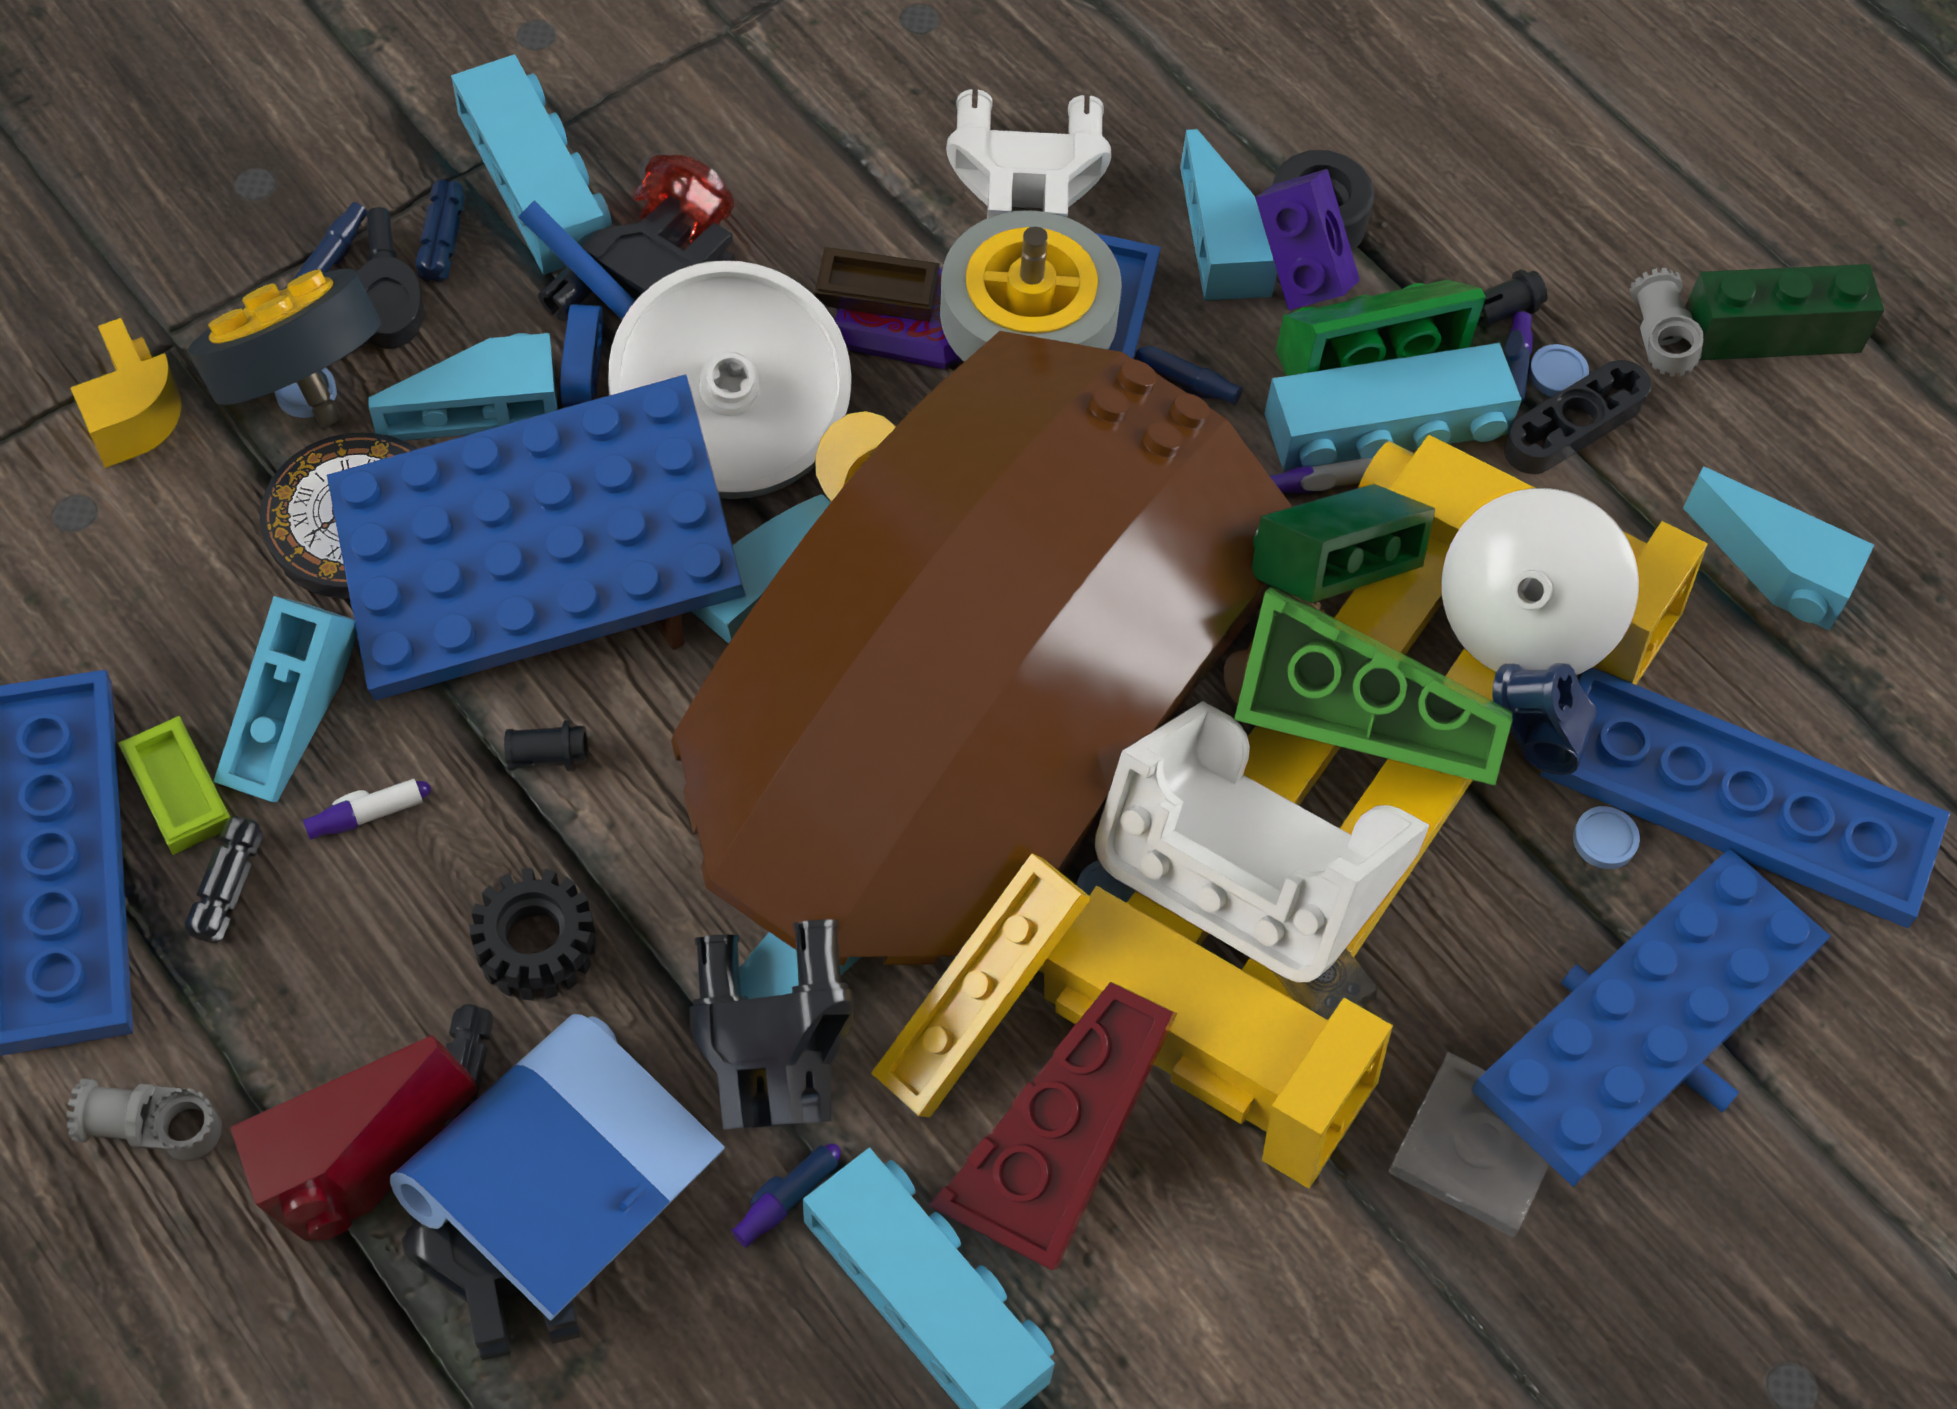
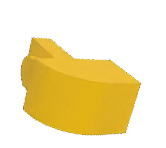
M122 318L98 326L116 371L70 388L105 468L144 454L157 447L171 434L181 413V397L165 353L152 358L143 337L131 340Z

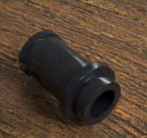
M1520 269L1512 274L1510 280L1484 290L1486 299L1481 311L1484 316L1479 318L1477 325L1482 329H1486L1494 323L1514 316L1517 312L1525 311L1529 314H1534L1539 311L1540 305L1545 303L1548 297L1546 285L1540 274L1534 270L1526 272Z
M564 720L562 727L524 730L506 729L504 751L506 764H508L507 768L509 771H514L520 768L565 766L566 771H575L576 765L588 763L589 746L586 727L584 725L574 726L571 720Z

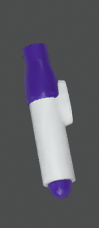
M413 778L371 794L364 790L349 793L335 800L332 806L319 814L303 819L309 840L323 835L339 834L353 830L361 824L423 803L422 799L430 794L431 786L426 781H415Z

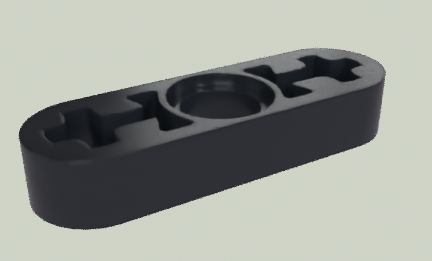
M1611 361L1518 417L1513 422L1504 445V454L1511 466L1523 473H1544L1638 415L1642 410L1651 389V380L1648 373L1641 366L1631 361ZM1611 387L1620 390L1610 396L1606 405L1604 400L1607 398ZM1626 387L1631 391V394L1628 391L1622 389ZM1571 407L1583 409L1591 416L1593 423L1587 426L1574 425L1566 420L1562 411ZM1548 428L1551 432L1543 448L1538 444L1528 447L1523 443L1524 439L1531 444L1536 443L1546 436Z

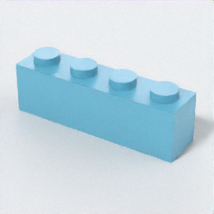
M515 54L451 75L458 115L543 275L567 267L518 216L535 200L576 242L594 231L611 226L612 220L608 206L601 193L592 195L588 188L589 177L581 156L578 152L572 154L568 152L566 148L567 137L559 116L556 112L551 114L546 112L544 108L546 105L545 97L537 76L534 73L526 75Z
M1500 343L1272 378L1264 414L1282 469L1285 471L1298 467L1320 466L1360 458L1373 459L1378 450L1388 441L1407 450H1416L1428 435L1447 444L1471 440L1478 442L1492 441L1502 435L1509 434L1522 399Z
M869 1147L803 1198L804 1223L960 1409H1020L1050 1384L1055 1363L1050 1358L1054 1354V1350L1047 1337L1031 1320L1026 1319L1022 1323L1017 1320L1003 1303L1007 1299V1295L996 1277L983 1265H979L974 1269L957 1250L961 1246V1242L954 1229L939 1213L934 1212L930 1216L926 1214L912 1197L916 1193L914 1185L896 1162L889 1160L884 1164Z

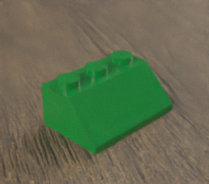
M1443 280L1429 284L1415 283L1402 290L1374 296L1360 295L1346 302L1318 308L1304 307L1294 313L1283 315L1275 351L1286 376L1469 348L1486 296L1482 288L1452 280Z

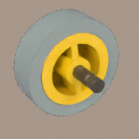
M1013 211L992 216L965 231L956 240L946 256L942 270L940 318L944 335L954 352L964 362L999 331L1108 349L1114 339L1117 327L1122 289L1120 269L1106 243L1089 228L1070 218L1042 211Z

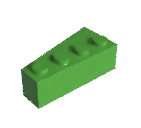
M1272 586L1264 594L1234 720L1496 785L1512 723V711Z

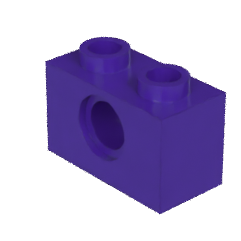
M1328 169L1273 184L1255 197L1288 310L1344 296L1360 281Z

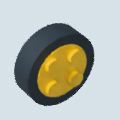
M318 269L299 276L291 281L287 287L280 290L273 283L247 294L242 298L245 307L232 310L211 321L208 324L209 329L195 339L188 348V354L217 404L228 405L248 401L296 382L308 405L313 407L312 413L319 426L326 427L342 418V415L334 400L330 399L331 395L318 371L343 358L366 342L379 329L381 319L354 269H338L325 273Z

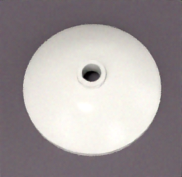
M1531 488L1519 490L1496 498L1482 506L1462 525L1455 535L1447 552L1442 572L1443 605L1452 630L1465 649L1474 658L1495 672L1503 664H1519L1524 670H1548L1555 663H1565L1574 669L1576 675L1583 673L1603 660L1618 645L1631 624L1638 601L1639 576L1637 563L1630 543L1621 528L1604 510L1593 502L1579 495L1559 489ZM1526 578H1536L1542 583L1544 594L1539 601H1530L1522 594L1521 586Z

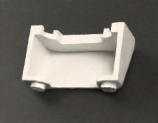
M1202 701L1122 751L1096 833L1095 850L1097 858L1103 868L1117 880L1284 978L1295 982H1310L1318 978L1334 964L1411 865L1421 849L1429 824L1399 808L1382 805L1376 806L1364 813L1355 824L1352 835L1244 776L1243 773L1250 750L1246 732L1240 723L1231 716Z

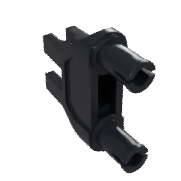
M671 195L664 199L640 223L603 228L584 236L577 242L635 301L653 284L680 269L712 261H735V255L726 249L733 242L732 233L715 222L684 251L680 249L681 245L691 235V227L682 222L689 212L686 204ZM567 266L546 288L538 293V298L543 307L552 316L560 308L561 310L556 314L557 319L565 321L568 319L570 305H580L593 291Z
M809 920L793 923V931H795L799 986H793L792 993L753 999H748V996H741L738 953L739 935H709L695 938L700 998L694 999L693 1006L689 1007L690 1030L696 1045L717 1072L723 1129L831 1121V1063L843 1044L854 1017L853 990L848 989V983H841L837 930L839 928V920Z
M410 1215L411 1226L406 1230V1234L402 1238L403 1251L423 1272L468 1303L475 1345L479 1349L482 1361L511 1354L502 1299L523 1295V1293L449 1220L440 1228L433 1229L421 1224ZM573 1299L551 1321L544 1315L552 1344L580 1337Z

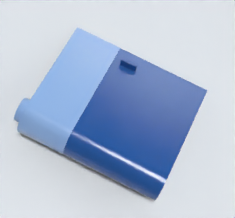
M572 1014L397 1169L390 1177V1184L398 1201L412 1217L421 1224L433 1229L440 1228L449 1220L551 1321L715 1160L725 1147L617 1043L613 1031L606 1023L596 1017L587 1018L580 1014Z

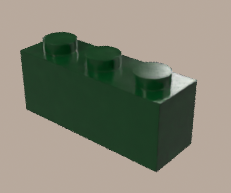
M1870 264L1702 271L1699 273L1684 308L1691 313L1692 319L1699 324L1703 331L1702 353L1699 361L1862 353L1884 312Z
M1372 484L1261 516L1260 524L1253 538V549L1255 551L1251 569L1256 579L1310 603L1423 567L1436 508L1379 485Z

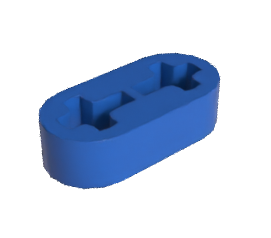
M570 305L561 365L560 393L562 406H574L596 399L604 332L602 306Z

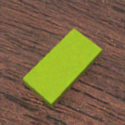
M180 716L118 743L172 855L222 832L224 824L230 816Z

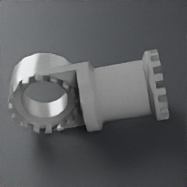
M1657 268L1652 269V275H1649L1647 271L1644 272V279L1638 277L1635 279L1636 282H1632L1631 288H1629L1632 301L1640 304L1644 320L1641 323L1640 330L1648 361L1652 363L1653 369L1660 370V374L1665 375V372L1670 373L1669 376H1675V373H1679L1682 376L1685 375V371L1688 370L1690 373L1694 366H1698L1702 353L1703 331L1699 324L1692 319L1691 313L1683 308L1679 294L1683 288L1680 274L1678 272L1673 273L1671 269L1667 271V268H1662L1660 273H1658ZM1682 338L1688 340L1692 346L1688 351L1681 354H1671L1660 347V345L1676 343Z
M82 1078L80 1079V1084H76V1088L72 1089L71 1095L73 1099H69L68 1102L69 1106L75 1107L74 1111H67V1117L74 1118L67 1122V1128H70L68 1132L69 1137L75 1142L85 1143L92 1136L127 1139L130 1146L164 1149L171 1157L186 1161L195 1160L208 1154L217 1145L222 1134V1121L217 1110L200 1091L197 1093L194 1089L159 1087L140 1083L134 1090L99 1087L97 1081L93 1079ZM186 1109H196L204 1113V1125L195 1137L187 1141L170 1139L168 1135L169 1125L178 1113Z

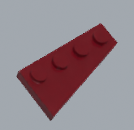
M1110 982L1054 1050V1055L1032 1082H1028L1011 1103L1012 1107L991 1133L980 1141L967 1157L965 1165L948 1186H944L928 1206L1050 1270L1058 1269L1177 1013L1123 986Z

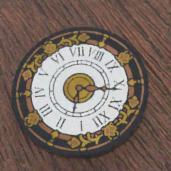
M363 432L347 433L317 441L289 458L277 470L269 482L262 499L260 522L264 540L270 554L284 570L285 576L313 593L333 598L350 599L327 474L417 450V448L405 441L387 435Z

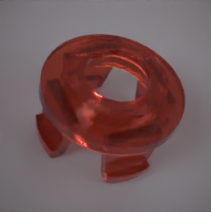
M684 155L653 156L645 168L646 177L643 184L637 186L633 194V198L636 201L647 200L645 207L642 208L640 213L642 220L669 195L681 201L680 209L695 221L689 239L690 244L712 223L715 222L719 225L722 220L728 218L735 205L734 199L726 188L723 179L714 170L704 163Z

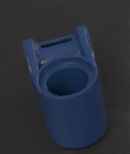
M1555 663L1548 670H1524L1519 664H1503L1500 666L1493 682V702L1512 711L1510 732L1522 749L1524 758L1534 767L1550 774L1566 775L1577 771L1597 711L1580 686L1574 669L1565 663Z

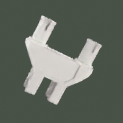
M972 89L962 92L956 100L957 130L947 140V156L951 166L962 182L988 206L987 218L1011 212L1012 207L1040 208L1042 212L1067 217L1068 207L1085 195L1099 181L1109 166L1111 146L1102 136L1104 106L1101 100L1094 96H1090L1089 114L1084 113V95L1075 97L1069 102V134L990 130L993 102L988 93L978 90L977 108H972Z

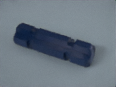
M439 179L432 185L429 200L433 203L427 208L420 240L423 246L418 250L415 263L418 269V277L424 281L434 280L440 283L449 276L452 261L448 258L453 255L461 219L457 215H460L465 200V196L462 193L463 186L456 180L448 182Z

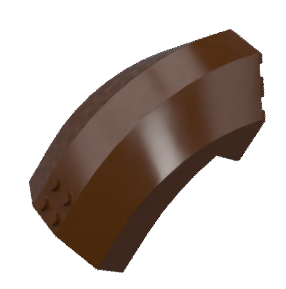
M1006 331L997 332L944 379L879 444L809 529L741 624L674 731L671 742L675 759L682 762L686 785L683 793L693 834H699L704 859L701 869L706 888L795 950L796 936L795 931H793V923L833 919L839 920V928L837 930L840 965H845L848 957H881L883 965L935 964L939 956H957L1031 854L1042 857L1065 876L1090 829L1103 813L1122 751L1171 721L1213 665L1261 608L1265 591L1272 587L1256 579L1251 569L1255 551L1253 549V538L1260 524L1261 516L1291 508L1292 506L1228 419L1209 408L1201 398L1187 394L1156 374L1148 364L1134 360L1123 352Z

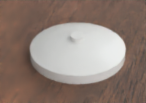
M712 261L695 264L669 274L653 284L634 302L622 319L611 347L609 359V396L684 374L687 375L719 496L724 499L751 498L780 490L806 475L816 466L815 455L821 437L832 423L846 415L850 400L851 367L847 347L840 329L825 306L809 290L787 275L771 268L742 261Z

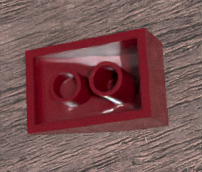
M430 1035L231 1126L230 1129L255 1205L305 1242L310 1239L314 1241L327 1240L344 1233L351 1227V1220L374 1209L392 1188L390 1184L391 1175L444 1128L449 1118L453 1119L477 1093L478 1088L474 1078L433 1035Z

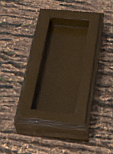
M824 247L814 296L825 307L930 322L939 280L940 263Z

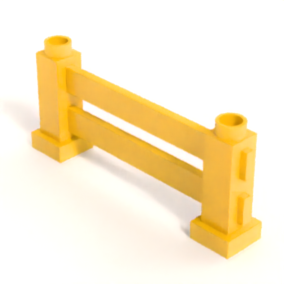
M1431 435L1426 437L1415 454L1391 441L1386 442L1371 460L1358 487L1376 484L1436 508L1423 567L1356 588L1334 617L1338 621L1404 655L1407 654L1443 603V566L1450 544L1462 525L1477 510L1492 500L1515 491L1535 488ZM1661 521L1647 543L1623 532L1633 550L1638 568L1639 593L1637 606L1624 637L1603 660L1593 666V668L1637 685L1682 616L1708 543ZM1464 648L1446 674V677L1493 701V682L1496 672L1482 664ZM1255 726L1248 735L1250 750L1243 775L1299 806L1340 749V746ZM1387 759L1346 818L1340 829L1352 835L1355 824L1364 813L1376 806L1390 805L1429 824V828L1414 861L1338 957L1345 965V968L1348 967L1473 780ZM1096 885L1089 895L1091 897L1090 901L1039 969L1040 972L1044 973V998L1056 1005L1057 1014L1076 1024L1110 982H1114L1176 1012L1175 1020L1154 1065L1171 1074V1082L1238 1123L1242 1124L1246 1119L1266 1131L1262 1161L1310 1189L1378 1084L1393 1025L1346 998L1342 999L1334 1013L1327 1020L1316 1013L1330 992H1319L1311 988L1306 982H1295L1284 978L1252 958H1249L1241 970L1201 947L1209 933L1138 891H1135L1126 903ZM1336 960L1335 962L1339 965L1342 976V974L1344 973V968L1342 964L1338 960ZM1335 963L1333 964V966L1336 968L1337 976L1335 980L1331 983H1320L1316 979H1314L1313 981L1320 986H1331L1335 984L1340 976L1338 966ZM1312 981L1309 982L1314 988L1323 991H1329L1334 988V986L1323 988L1315 985Z

